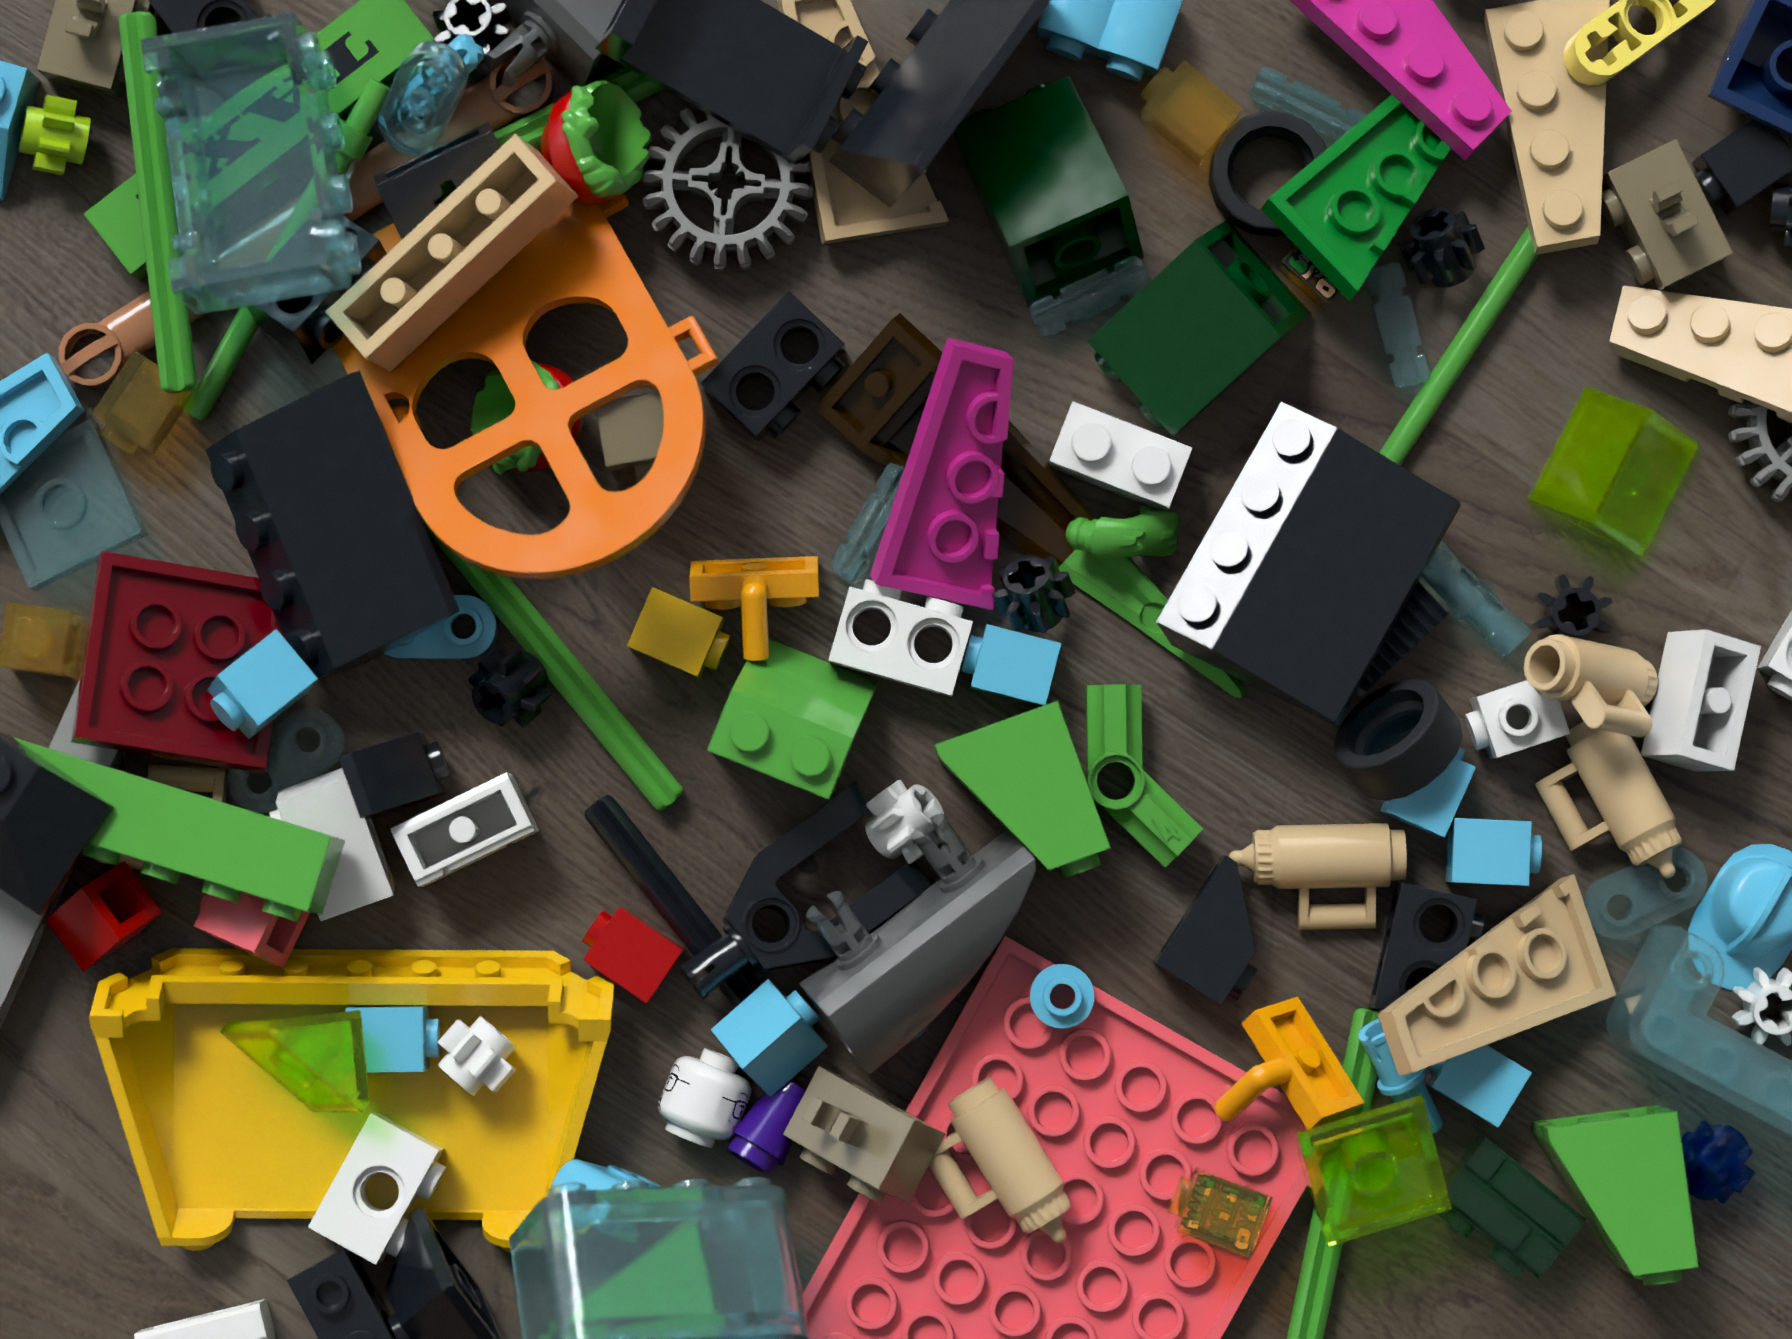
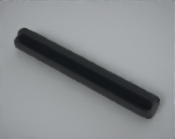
M602 796L586 809L584 813L585 819L693 956H696L722 936L612 796ZM711 966L705 968L708 974L713 970ZM746 966L721 984L719 988L731 1004L737 1007L761 984Z

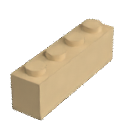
M515 134L338 299L326 313L366 359L391 372L579 196L538 150Z

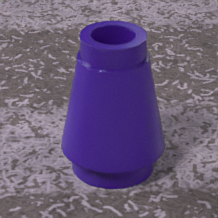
M788 1081L771 1097L764 1092L734 1128V1136L726 1150L746 1165L770 1176L777 1164L783 1166L793 1140L784 1136L783 1133L806 1090L792 1081Z

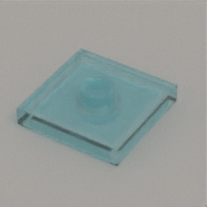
M92 419L62 433L0 494V525L28 588L36 592L98 561L101 551L113 553L148 535L98 423Z

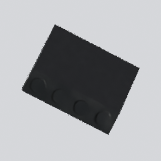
M950 0L939 15L928 8L905 38L915 47L902 65L893 58H890L868 89L878 97L866 113L862 114L856 108H853L831 137L840 147L829 162L890 208L924 172L1051 0Z
M360 371L350 373L233 431L206 449L211 462L212 477L216 485L223 491L235 520L237 537L242 546L247 549L259 577L262 597L272 609L283 637L318 678L317 681L366 664L460 611Z
M1281 402L1156 622L1172 646L1338 726L1461 504L1455 498L1339 428Z

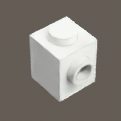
M1527 680L1469 699L1473 712L1465 714L1467 729L1475 749L1486 748L1489 759L1499 758L1570 734L1560 701L1541 696Z

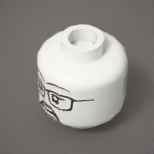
M704 1048L700 1059L683 1056L674 1062L658 1102L659 1113L668 1120L665 1130L709 1148H713L715 1140H728L734 1136L733 1130L743 1116L752 1091L749 1082L736 1074L739 1064L735 1059Z

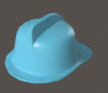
M1773 844L1750 845L1733 853L1720 868L1695 910L1687 930L1688 953L1696 970L1710 983L1729 990H1733L1734 986L1747 989L1755 981L1753 968L1759 967L1767 974L1768 978H1771L1786 960L1792 950V852L1790 850Z

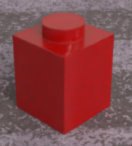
M123 861L80 888L45 921L84 972L128 944L155 920L162 911L127 863Z
M620 906L613 916L602 910L582 939V942L590 947L583 960L646 1004L651 1001L685 951V948L623 906Z

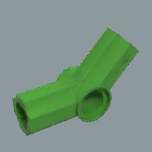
M1086 685V781L1093 801L1102 807L1163 868H1166L1194 840L1203 828L1143 770L1142 685ZM1106 764H1122L1132 775V789L1127 796L1120 800L1108 799L1098 789V773Z

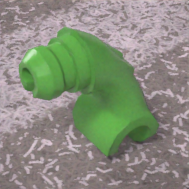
M1140 505L1139 515L1126 519L1101 517L1100 519L1090 521L1088 518L1078 517L1068 524L1066 540L1073 549L1086 550L1088 554H1092L1094 559L1172 555L1177 549L1179 514L1171 511L1154 510L1153 508Z

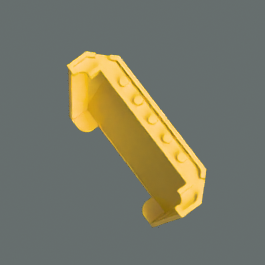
M170 948L151 957L152 968L128 979L127 976L118 972L98 982L89 1015L90 1028L100 1052L161 1246H181L191 1251L208 1249L231 1233L235 1218L313 1219L370 1113L379 1112L444 1148L437 1161L447 1167L441 1181L428 1201L418 1196L406 1219L409 1220L410 1214L422 1207L431 1220H482V1232L485 1239L507 1252L523 1253L533 1248H548L558 1215L550 1209L549 1192L559 1170L564 1164L574 1159L611 1031L614 1003V985L598 975L588 980L580 977L571 971V960L555 951L293 949L283 969L237 948ZM429 1005V1019L440 1020L441 1037L457 1019L464 1022L470 1028L482 1016L516 1046V1049L506 1060L517 1070L497 1093L484 1084L473 1096L438 1066V1063L448 1053L441 1046L440 1057L430 1058V1069L425 1072L346 1073L345 1008L352 1006ZM377 1172L369 1178L366 1184V1196L373 1206L380 1209H389L398 1199V1184L389 1174Z

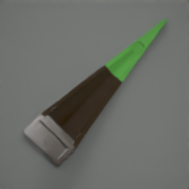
M899 313L891 319L816 405L815 409L861 452L903 475L942 356V351ZM1009 420L1008 436L1003 441L1001 469L1004 472L1003 498L998 499L996 530L999 536L1029 555L1039 556L1044 560L1050 555L1054 556L1060 572H1068L1074 585L1146 633L1231 696L1242 698L1246 691L1244 685L1235 676L1170 644L1156 622L1168 599L1131 557L1094 559L1092 554H1088L1086 550H1075L1069 545L1066 540L1068 524L1078 517L1088 518L1090 521L1096 518Z

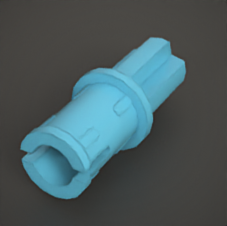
M1379 1018L1371 1021L1360 1030L1358 1038L1377 1071L1376 1073L1379 1077L1377 1082L1378 1089L1384 1096H1391L1412 1137L1418 1140L1425 1139L1430 1134L1438 1132L1443 1125V1120L1423 1082L1426 1076V1069L1399 1076Z

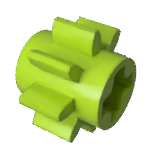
M47 95L44 98L43 108L26 106L18 152L34 155L32 170L62 175L65 172L66 162L83 164L91 118L75 115L77 100Z

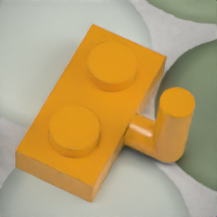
M818 556L691 561L689 575L690 601H705V607L717 610L733 609L741 606L744 659L749 661L768 659L767 599L772 606L795 607L805 604L807 597H819Z
M1297 996L1257 1009L1241 1023L1265 1062L1253 1066L1215 1103V1111L1224 1121L1232 1122L1265 1090L1280 1085L1291 1102L1292 1107L1301 1118L1307 1130L1310 1131L1351 1116L1365 1102Z

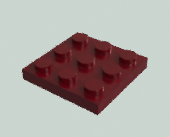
M101 551L97 562L71 743L263 774L267 768L273 720L248 739L239 728L232 731L222 723L210 704V700L214 697L207 690L219 673L277 629L282 635L272 609L262 597L259 578Z

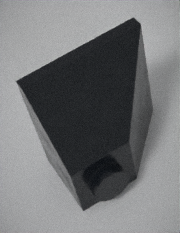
M0 733V889L37 915H42L114 806L10 735Z
M421 1207L411 1213L404 1232L403 1245L395 1259L386 1286L395 1313L387 1317L397 1339H503L483 1290L425 1210Z

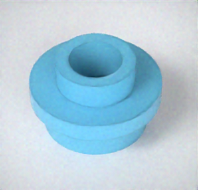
M1056 964L1045 968L1036 976L1030 989V1003L1034 1013L1043 1023L1054 1028H1071L1085 1020L1091 1012L1094 1004V989L1088 976L1079 968L1068 964ZM1058 984H1067L1074 991V1002L1068 1008H1056L1050 1001V992Z

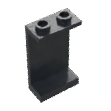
M621 0L595 49L796 165L812 150L821 153L833 136L839 120L831 116L840 96L848 100L859 85L866 71V66L858 61L868 41L857 35L844 48H841L761 0Z

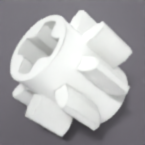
M897 780L866 803L867 808L874 815L866 821L865 830L872 845L883 856L895 859L903 853L904 858L909 864L923 856L924 854L919 847L910 839L912 832L916 828L924 833L935 845L941 842L930 817L940 813L944 814L937 798L924 786L916 784L907 790L903 782Z
M1759 967L1753 968L1755 981L1747 989L1734 986L1732 990L1743 1000V1010L1736 1012L1732 1019L1738 1025H1747L1754 1022L1755 1026L1751 1032V1040L1760 1046L1766 1041L1769 1033L1776 1035L1782 1043L1789 1046L1791 1045V1035L1789 1032L1792 1031V991L1789 989L1792 984V972L1783 967L1775 980L1768 978L1767 974ZM1774 993L1784 1001L1777 1006L1778 1017L1773 1020L1764 1013L1759 1012L1768 1007L1766 996Z
M482 1016L470 1028L464 1022L457 1019L438 1041L448 1051L438 1063V1066L473 1096L484 1084L497 1093L517 1070L506 1060L516 1049V1046Z

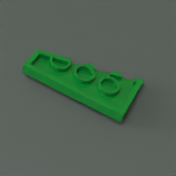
M1390 95L1271 195L1261 210L1350 302L1451 148L1396 97Z

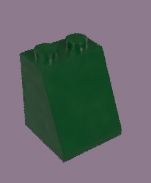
M1070 76L1054 83L1037 85L1024 96L995 109L980 110L956 127L954 134L962 160L1028 309L1144 258L1129 195Z
M1225 220L1194 240L1089 338L1087 342L1096 351L1094 357L1099 367L1113 380L1123 381L1139 398L1137 406L1143 416L1159 429L1166 428L1173 436L1194 420L1312 313L1231 223Z

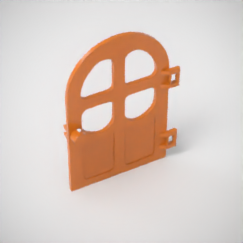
M624 193L610 201L598 204H587L575 199L391 372L366 359L345 334L333 346L347 374L360 371L412 494L413 501L430 530L454 554L484 570L518 578L544 579L582 573L609 563L636 548L668 520L685 497L698 471L705 443L706 417L703 398L695 377L715 367L719 363V359L694 316L687 317L669 328L666 325L606 219L629 205V201ZM394 223L372 234L380 240L387 254L402 240ZM573 303L600 305L614 313L628 336V347L625 353L613 362L564 388H547L540 379L526 351V340L535 322L548 311ZM691 336L700 354L687 361L677 343ZM462 359H482L496 366L515 399L516 404L512 414L451 448L438 449L431 446L421 431V422L416 414L417 402L430 379L448 364ZM641 386L652 387L660 393L664 411L663 436L653 466L646 477L632 488L619 492L606 491L595 480L571 434L572 426L579 418ZM403 399L409 402L410 407L406 405L391 407L388 401ZM534 446L541 449L569 499L570 511L566 519L549 532L539 535L511 533L482 522L466 510L458 501L457 492L460 484L468 477L522 448Z

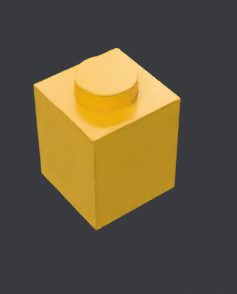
M652 587L627 647L700 678L705 666L716 671L731 635L721 632L725 622L723 617Z

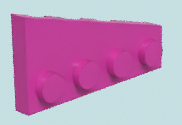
M1289 0L1464 161L1483 144L1512 112L1433 0Z
M947 337L870 573V577L876 585L993 610L994 600L992 594L995 592V588L991 584L993 560L998 559L999 533L996 530L998 499L1003 498L1004 472L1001 469L1003 441L1008 436L1014 359L1006 351Z

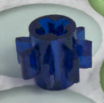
M1704 1120L1701 1121L1693 1133L1686 1131L1681 1138L1688 1193L1701 1200L1717 1198L1721 1204H1724L1734 1191L1741 1193L1754 1177L1756 1172L1744 1164L1754 1151L1749 1147L1746 1138L1737 1129L1726 1124L1710 1126Z

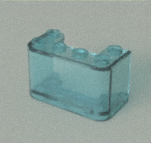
M292 12L140 39L144 71L147 74L157 72L161 74V76H157L160 98H155L156 111L165 121L179 235L172 236L173 248L182 256L168 259L172 291L195 314L200 315L350 289L351 275L361 273V261L355 237L353 235L346 236L344 213L352 212L353 201L346 174H338L335 151L344 150V133L339 114L337 112L330 113L327 90L336 88L335 67L330 51H321L316 32H308L295 13Z
M1654 924L1609 1009L1606 1019L1607 1032L1613 1044L1630 1056L1792 1142V1061L1706 1016L1721 987L1725 974L1724 963L1718 950L1707 941L1679 926Z
M748 1178L736 1182L733 1186H710V1182L707 1180L691 1179L667 1188H649L648 1183L644 1181H627L616 1184L610 1189L587 1190L586 1185L583 1183H563L551 1187L547 1191L548 1197L543 1198L534 1206L509 1237L523 1339H809L786 1192L782 1187L771 1185V1181L768 1178Z

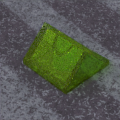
M1584 387L1527 501L1641 558L1699 444L1652 409L1589 387Z
M361 1010L307 1012L226 1022L220 1030L224 1037L312 1112H363L370 1103Z
M1421 1095L1296 1133L1297 1155L1328 1247L1452 1209L1425 1103Z

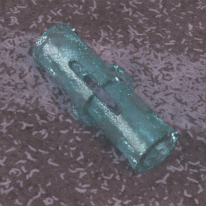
M1441 540L1422 577L1453 608L1450 614L1458 622L1464 619L1504 659L1530 634L1532 629L1518 616L1514 615L1491 591L1494 585L1486 577L1480 580Z

